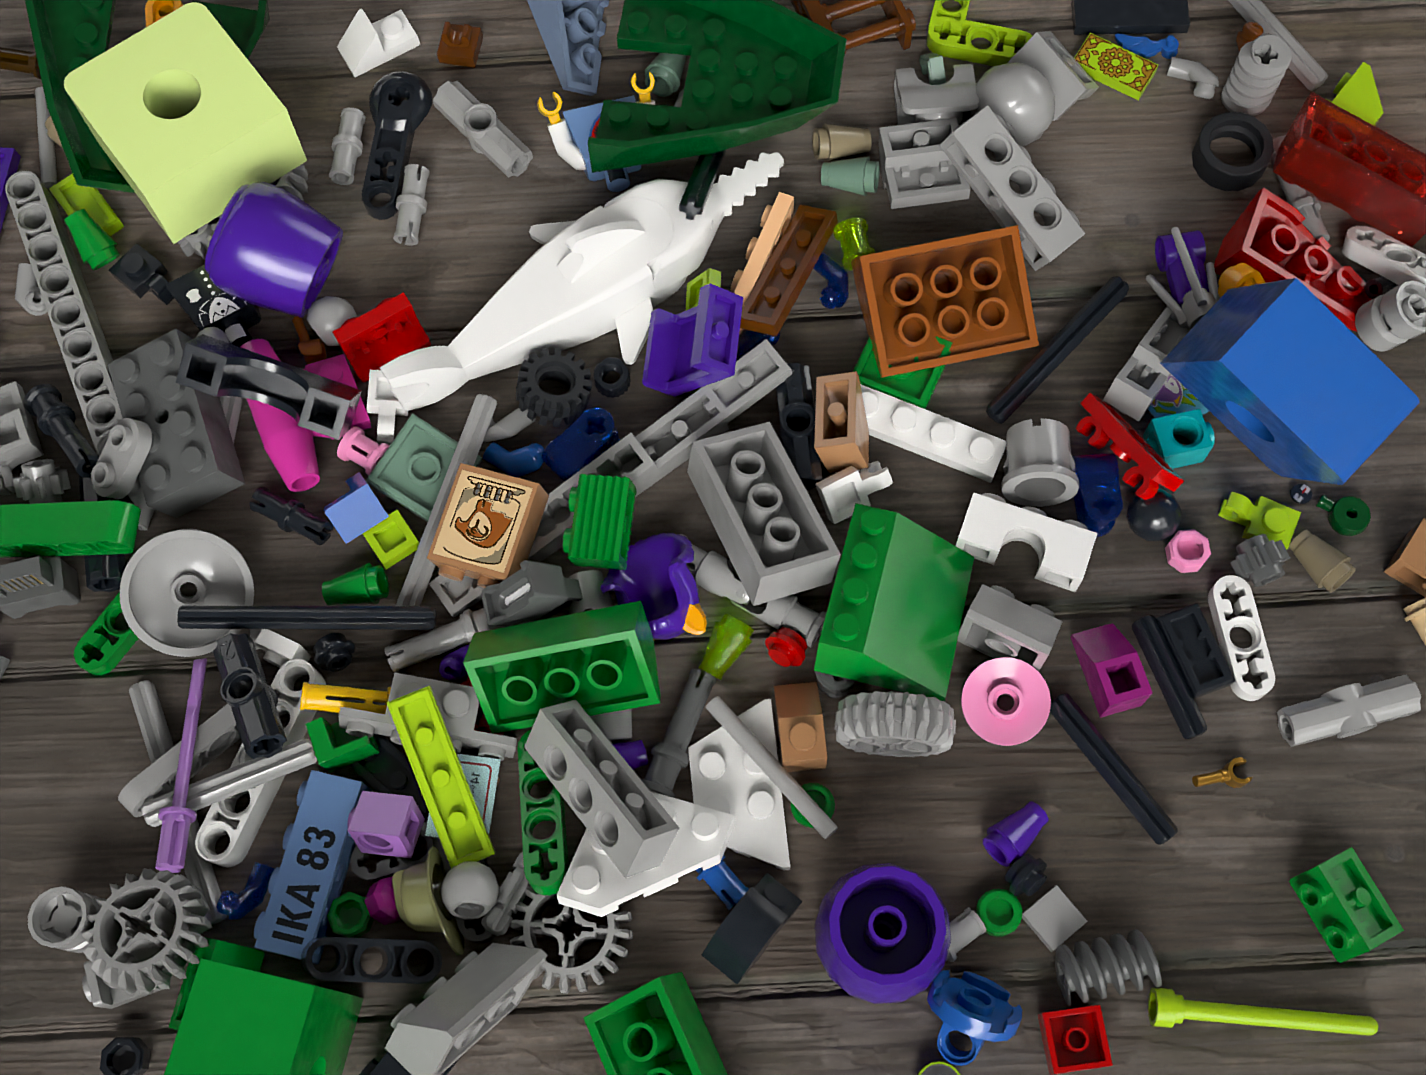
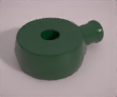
M1323 494L1316 504V507L1329 512V524L1340 535L1354 536L1360 534L1369 525L1371 519L1370 509L1364 501L1357 497L1347 496L1334 501Z

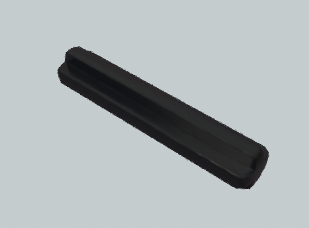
M1148 615L1137 619L1132 624V630L1182 736L1185 739H1192L1202 735L1207 731L1206 722L1156 618L1153 615Z

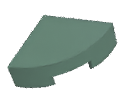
M935 53L921 55L919 58L921 71L924 75L928 74L929 84H945L943 56Z

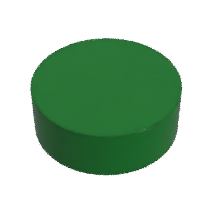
M990 890L978 900L975 906V913L983 921L986 927L985 933L995 937L1009 935L1021 923V904L1017 897L1007 890Z

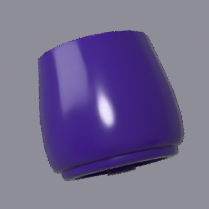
M267 182L245 184L234 193L215 227L205 257V270L209 274L212 283L230 296L267 309L304 317L308 313V309L318 298L330 274L342 242L343 230L300 198L278 186Z
M890 863L863 865L840 877L822 899L814 924L816 952L828 976L849 995L874 1004L903 1002L926 990L943 969L951 944L949 914L936 889L915 871ZM877 928L886 930L889 940L880 938L874 930Z

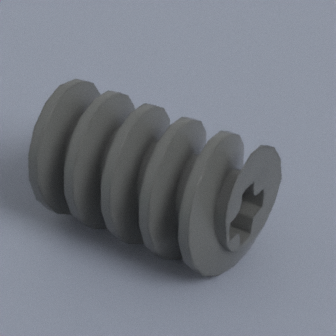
M1138 929L1129 931L1127 940L1120 933L1111 935L1109 945L1105 939L1098 937L1093 939L1091 949L1084 941L1075 943L1073 953L1066 945L1058 946L1056 949L1055 970L1057 981L1064 1001L1068 1006L1071 1004L1072 991L1077 992L1083 1003L1089 1002V988L1091 987L1095 988L1101 999L1107 998V984L1109 983L1113 984L1119 995L1125 994V980L1128 979L1131 980L1137 991H1142L1144 976L1146 975L1149 976L1155 987L1162 986L1160 967L1153 947Z

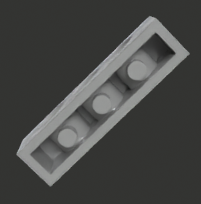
M988 105L953 131L939 145L1000 226L1005 228L1018 225L1023 256L1035 271L1051 262L1085 234L1074 212L1067 209L1056 196L1053 184L1047 178L1041 176L1031 163L1032 160L1028 151L1015 142L1007 131L1005 121L1000 115L993 113ZM985 148L995 154L996 162L991 161L986 156ZM1009 180L1018 184L1020 194L1015 193L1011 189ZM1034 211L1042 216L1044 226L1036 222Z
M577 700L540 709L525 744V749L625 878L660 866L679 830V826Z

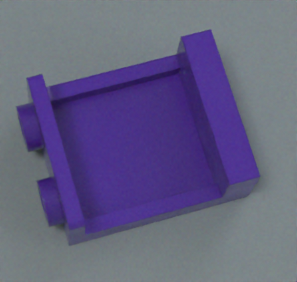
M710 283L700 288L698 306L679 314H672L660 308L653 310L650 318L642 379L643 385L676 397L734 376L743 297Z

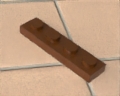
M799 205L742 308L741 329L772 336L778 335L838 224L836 211Z

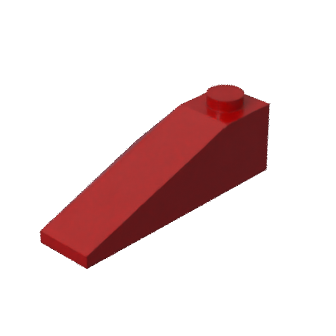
M1263 187L1224 237L1214 263L1215 273L1221 276L1227 268L1239 263H1246L1260 272L1265 283L1297 278L1348 329L1357 332L1355 326L1357 310L1364 303L1372 300L1365 293L1366 282L1351 266L1342 267L1327 251L1331 245L1323 236L1319 239L1314 238L1302 224L1306 218L1295 207Z

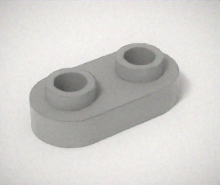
M123 418L111 429L108 440L91 473L93 488L98 495L121 499L131 491L151 448L152 432L148 424L139 420Z

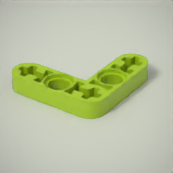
M935 0L928 27L927 46L932 53L943 57L998 66L1007 64L1016 54L1014 53L1015 47L1022 48L1032 35L1022 30L966 20L971 0H954L962 6L957 11H948L943 8L942 4L948 0ZM942 33L949 34L947 40L940 39ZM961 35L965 36L964 44H959ZM975 38H985L990 41L991 46L987 49H978L972 45L971 41ZM999 43H1003L1002 51H997Z

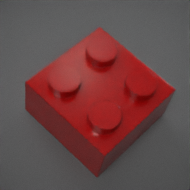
M1100 1005L1038 1014L1049 1075L1113 1066Z

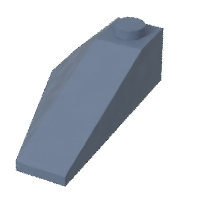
M527 0L563 90L589 96L597 94L602 58L598 50L599 40L605 34L606 23L602 19L604 8L609 5V0Z

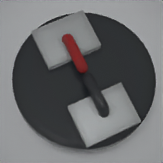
M1297 484L1291 489V498L1298 504H1306L1312 498V491L1305 484Z

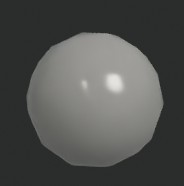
M325 296L316 300L308 309L307 321L327 346H339L332 331L340 328L346 320L357 317L353 306L345 299Z
M465 861L454 866L446 874L440 893L444 906L450 914L462 919H474L487 914L496 904L499 886L495 874L489 867L479 862Z

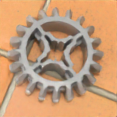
M861 692L839 701L838 711L835 715L834 730H836V741L845 748L852 749L855 752L895 757H928L931 754L939 755L951 749L954 734H956V720H954V709L948 703L940 701L936 697H926L924 694H909L908 692Z
M146 868L143 869L139 878L134 874L126 873L125 885L122 887L117 884H109L112 895L107 900L105 898H96L97 904L101 909L98 914L88 915L89 921L94 925V928L82 934L84 940L91 944L83 953L88 960L93 962L90 966L93 973L104 980L103 982L113 989L119 988L122 992L133 995L136 991L144 995H152L155 985L161 989H170L171 976L173 975L179 979H186V972L183 967L188 962L191 964L200 963L198 956L194 954L196 949L209 946L207 939L201 936V933L213 928L211 922L204 917L210 909L208 904L202 900L201 890L195 885H191L190 880L181 874L175 875L168 870L156 873L152 869ZM175 921H176L175 929H174V932L172 933L173 926H174V923H175ZM143 925L147 929L150 928L158 934L157 937L143 932L138 926Z
M544 874L540 876L542 880L548 879ZM530 886L526 887L525 893L532 899V902L529 906L522 902L515 904L517 911L525 914L524 920L514 919L510 922V927L517 931H523V935L512 938L510 945L539 949L536 934H543L557 939L559 955L561 956L560 967L550 964L545 959L534 978H538L543 971L546 972L542 980V987L550 990L558 977L560 978V992L568 994L571 989L572 979H576L579 992L584 993L588 990L587 976L591 975L594 982L601 986L605 983L604 977L599 971L603 966L613 974L619 971V967L610 958L613 953L622 958H627L629 954L627 949L617 945L619 939L631 940L633 938L631 930L619 929V924L628 923L632 920V914L629 911L618 913L614 911L607 914L608 926L586 921L583 911L565 905L558 916L539 920L546 906L557 898V893L550 896L540 895ZM626 902L619 904L618 908L622 907ZM574 918L575 922L587 931H582L579 937L574 934L576 939L568 941L566 935L554 928L562 929L564 923L569 925L568 920ZM605 940L603 947L592 960L581 966L574 967L575 960H578L580 948L585 943Z

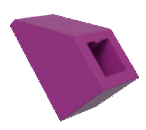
M1113 623L1070 636L1100 718L1140 707L1153 694L1137 651Z

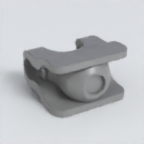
M954 65V76L952 79L940 85H929L918 79L914 68L895 69L894 100L897 125L957 118L959 127L971 118L969 111L978 108L980 101L976 94L977 83L973 65Z

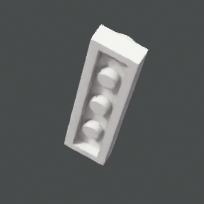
M861 385L870 436L979 479L992 482L1006 449L1005 440Z

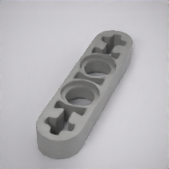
M226 704L197 727L190 779L241 738L229 704ZM181 741L134 777L121 790L118 801L134 817L143 816L142 805L145 802L174 791Z

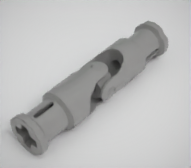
M692 544L694 561L687 563V566L698 586L712 594L721 597L726 596L734 605L777 630L785 627L797 632L806 641L808 647H813L821 635L827 612L823 611L819 614L797 601L798 597L794 594L767 602V607L753 606L731 560L715 551L708 553Z

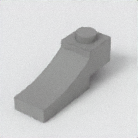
M1168 306L1140 341L1133 355L1116 376L1103 401L1112 405L1121 413L1137 421H1140L1171 375L1160 362L1191 330L1189 325L1180 327L1176 315Z

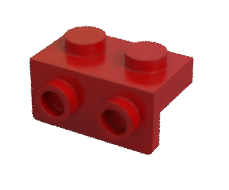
M404 292L396 297L382 300L376 308L360 317L346 320L340 328L332 331L361 382L369 380L370 369L381 370V366L401 355L427 348L431 345L428 335L421 326Z

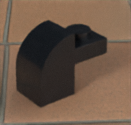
M766 873L754 888L751 887L732 909L701 955L735 984H738L760 959L772 939L793 916L803 901Z

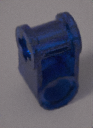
M602 408L588 409L567 430L547 445L541 456L543 462L564 482L619 442V434L615 428L613 417Z
M1114 453L1073 455L1072 458L1075 462V471L1073 472L1076 473L1079 479V489L1074 496L1077 521L1087 526L1088 530L1096 532V537L1104 536L1112 530L1116 518L1119 517L1123 509L1117 457Z

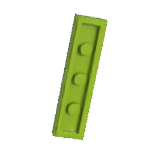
M429 685L386 702L451 869L465 861L477 862L494 855L495 849L431 686Z

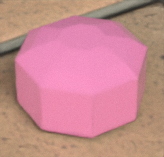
M1195 529L1178 531L1165 547L1168 564L1180 573L1198 572L1211 555L1208 539Z

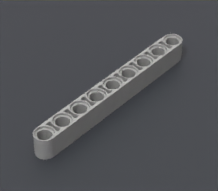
M20 171L11 175L5 185L6 195L96 453L100 456L111 429L122 419L107 365L113 359L56 200L36 174L31 171ZM102 382L98 388L94 389L96 385ZM115 415L111 421L105 423L109 417Z

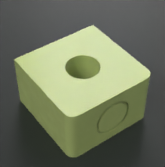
M191 2L183 5L73 70L64 80L66 92L97 142L173 244L220 216L234 193L242 185L255 182L271 184L307 161L286 107L207 7L201 3Z

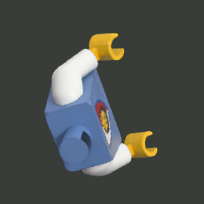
M649 72L650 86L644 90L636 86V73L632 76V87L639 94V101H635L634 95L612 101L655 105V101L651 100L650 93L655 87V80L651 72ZM552 92L553 99L556 102V109L553 111H548L544 108L540 97L537 107L539 112L543 116L548 117L550 121L547 127L558 155L574 169L584 170L588 180L597 181L605 179L607 188L612 192H619L628 188L630 185L628 173L640 170L641 165L592 173L587 143L589 137L596 138L603 103L564 111V118L561 119L559 115V110L562 106L560 96L556 92Z

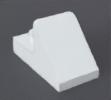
M361 8L356 13L337 48L353 76L357 77L421 44L402 10L371 24Z

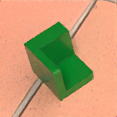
M323 717L305 723L318 764L330 773L380 753L374 734L371 738L368 736L355 737L348 734L345 728L339 727V722L330 724Z

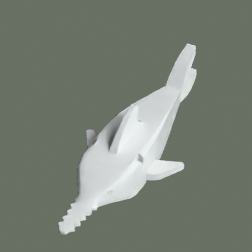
M778 152L772 154L761 153L758 161L747 160L744 169L735 167L731 176L720 175L718 183H714L702 214L695 215L694 220L686 219V213L679 211V204L688 182L656 179L635 185L608 201L604 208L600 205L576 221L531 226L530 236L532 239L543 244V246L506 281L449 346H432L401 355L381 366L380 369L392 386L390 389L405 411L419 409L436 403L452 394L468 380L522 364L524 360L528 361L529 355L533 352L539 357L540 350L548 348L550 355L554 353V348L565 350L595 339L616 328L623 361L625 364L632 365L636 362L648 338L653 307L677 292L686 281L687 276L700 266L723 217L732 214V206L743 205L744 197L754 196L757 186H767L769 177H779V170L784 164L783 157Z

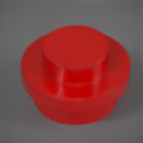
M779 628L777 632L771 633L765 641L770 658L783 667L800 666L806 658V641L801 635L789 628Z

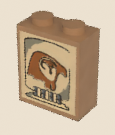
M460 463L427 559L439 568V575L452 580L463 581L464 576L478 579L477 585L483 588L501 583L521 569V562L528 560L549 498L548 493L539 483Z

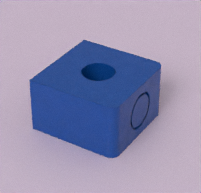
M1297 278L1228 289L1160 362L1170 374L1269 469L1287 478L1343 485L1420 403L1415 393Z

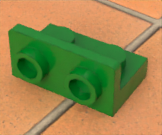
M1352 847L1291 878L1289 881L1339 963L1369 952L1404 931Z

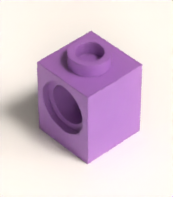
M362 791L357 807H354L349 814L348 832L361 853L412 858L425 818L413 796Z

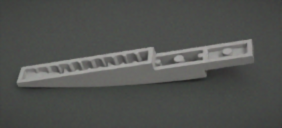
M767 339L736 361L734 376L701 387L636 437L632 433L628 434L550 492L528 561L541 562L563 547L564 531L566 528H572L574 512L569 510V494L572 487H578L579 474L628 477L635 485L636 496H638L690 459L693 441L725 433L729 430L727 424L792 375L791 368ZM439 575L429 583L452 617H456L482 600V590L484 588L477 585L478 579L464 576L463 581H456Z

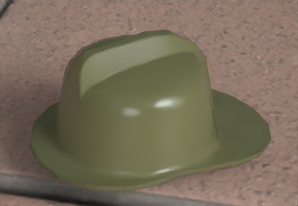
M433 846L428 851L426 861L397 871L393 875L392 882L396 908L400 918L407 926L416 931L443 932L452 950L457 955H463L465 950L464 936L460 933L456 917L450 914L444 906L440 890L446 874L438 849Z

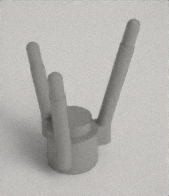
M1173 227L1171 233L1192 290L1184 295V303L1181 308L1153 275H1147L1146 281L1176 315L1180 327L1189 325L1192 329L1220 299L1214 264L1208 262L1206 264L1209 292L1205 288H1201L1178 227Z

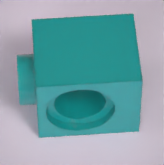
M1201 409L1151 419L1143 434L1144 440L1172 469L1203 462L1215 443L1213 428L1209 422L1204 421ZM1173 435L1185 437L1190 445L1178 443Z

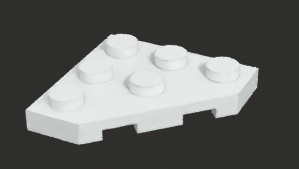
M650 791L679 826V830L662 864L625 878L586 828L557 893L559 904L603 917L618 910V905L641 894L647 897L677 883L678 877L702 867L704 871L713 867L722 860L735 826V816Z

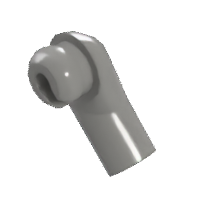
M517 408L497 423L494 422L492 417L483 441L491 442L513 437L532 424L536 418L533 421L527 417L528 409L522 412L520 408Z

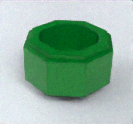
M348 892L333 900L327 918L334 933L348 938H358L370 931L374 919L370 917L364 900L366 897Z

